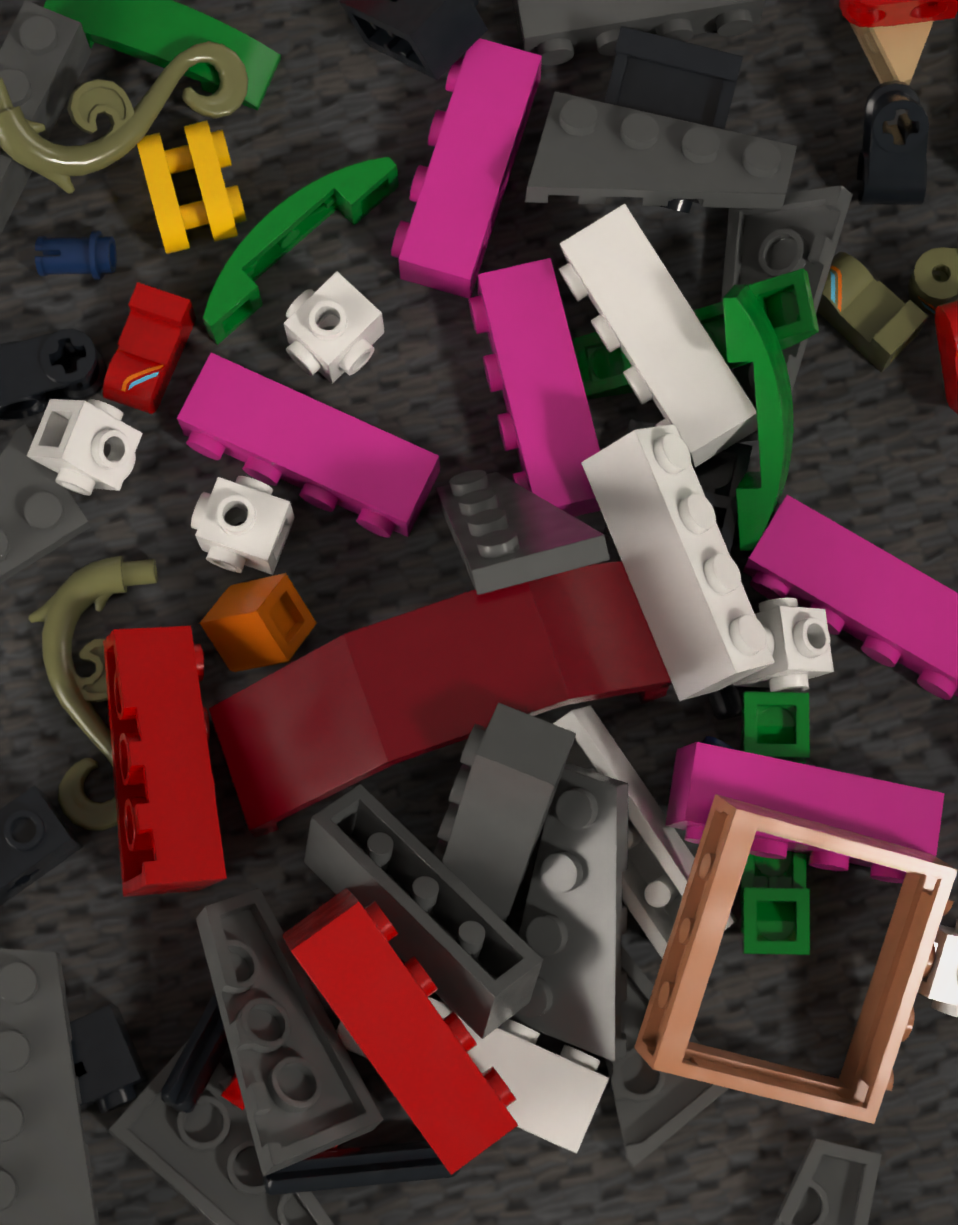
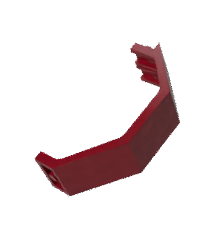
M622 561L592 564L477 595L474 589L345 633L210 707L209 711L249 831L254 838L279 830L278 821L394 764L468 739L475 723L486 728L488 727L498 702L535 716L570 704L637 692L641 704L666 696L669 686L673 684Z

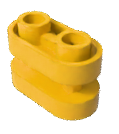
M207 120L184 126L188 145L164 150L160 132L146 135L137 143L166 254L190 249L186 233L188 229L210 224L214 242L237 237L238 233L235 224L247 221L238 185L225 187L221 168L232 166L223 129L211 132ZM195 169L203 200L179 206L171 174Z

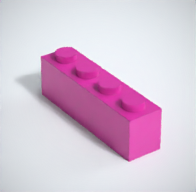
M479 38L466 51L465 56H461L450 67L445 89L453 93L447 111L437 109L432 120L428 145L435 148L429 167L419 165L413 178L409 200L417 203L410 223L400 221L393 240L391 256L398 258L400 279L461 297L471 298L541 80L542 55Z
M551 258L478 274V296L468 298L470 313L476 334L488 333L493 354L483 356L486 378L491 393L502 390L507 412L497 414L500 434L505 451L517 450L522 470L521 472L512 473L513 482L573 517L601 511L581 462L599 452L600 448Z
M210 353L177 417L183 434L189 437L186 444L196 452L214 460H220L223 453L245 463L242 469L251 477L272 486H276L279 479H282L301 488L299 496L313 506L333 512L336 505H339L358 514L356 522L360 526L386 538H390L393 531L406 537L409 536L440 473L439 455L214 353Z
M786 495L743 569L744 573L752 577L750 585L768 599L796 598L798 604L802 607L825 609L830 634L838 635L842 629L864 642L861 650L876 662L888 667H895L898 662L919 674L917 683L931 694L945 700H951L953 695L958 697V593L791 496Z
M700 742L677 749L665 826L686 830L685 841L695 844L700 843L714 796L718 794L930 853L934 856L937 855L945 793ZM756 831L749 853L772 859H786L787 851L810 855V866L832 871H848L849 863L871 867L870 878L891 883L903 884L906 875L905 871Z

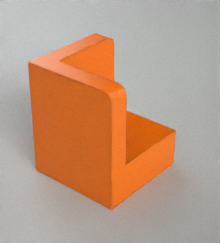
M286 573L231 585L200 622L205 633L232 672L289 662L317 624Z

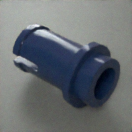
M100 230L92 231L90 237L47 238L46 236H38L36 239L35 251H42L44 255L43 257L35 256V264L39 276L52 274H92L94 280H101L105 274L115 273L117 264L115 240L113 236H103Z

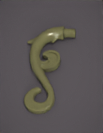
M211 41L195 44L179 53L164 68L134 109L124 89L113 81L96 79L82 83L70 95L67 110L71 122L79 130L92 134L98 130L96 125L97 115L104 114L109 118L111 127L103 137L96 141L72 146L55 144L38 135L45 131V125L26 119L21 107L13 106L4 81L0 78V147L15 162L57 184L66 193L71 194L75 191L71 176H84L105 169L123 158L144 138L177 83L190 67L197 63H208L213 65L218 72L220 83L219 88L214 94L209 96L196 93L190 86L183 89L181 96L184 103L191 110L201 116L213 119L229 116L242 105L248 91L249 79L246 68L236 52L223 44Z
M116 556L89 563L74 572L60 586L58 591L44 605L32 612L28 618L31 623L45 622L42 631L43 661L49 683L60 705L107 758L112 767L110 729L92 705V703L108 701L103 646L105 639H94L80 651L79 656L82 661L96 664V672L90 677L84 678L77 673L74 667L72 639L81 615L91 604L95 603V611L100 612L113 594L127 593V586L157 583L158 575L155 559L125 562L123 556ZM84 758L76 762L65 773L59 784L58 802L63 814L74 825L88 831H105L118 826L116 799L114 795L111 800L102 803L94 802L87 797L85 781L92 771L99 768V763L92 758Z

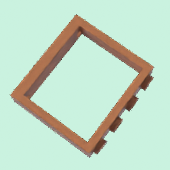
M715 794L634 1049L653 1070L875 1124L885 1090L892 1091L893 1066L900 1044L909 1037L913 1028L915 1017L913 1005L921 980L928 976L934 964V941L942 916L950 911L954 901L949 899V895L958 870L930 853ZM756 831L906 872L839 1079L689 1042Z

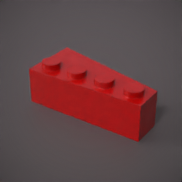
M191 626L114 629L103 641L123 897L203 890L227 879L215 798V783L208 749L210 737L209 716L206 707L202 706L199 682H202L204 677L202 646L200 643L194 644Z
M345 888L283 933L282 936L292 954L452 1175L518 1126L506 1108L517 1099L493 1066L482 1074L467 1052L477 1046L476 1041L454 1011L445 1018L440 1016L428 999L438 988L415 956L403 964L388 943L398 935V932L376 901H373L364 908L356 897Z

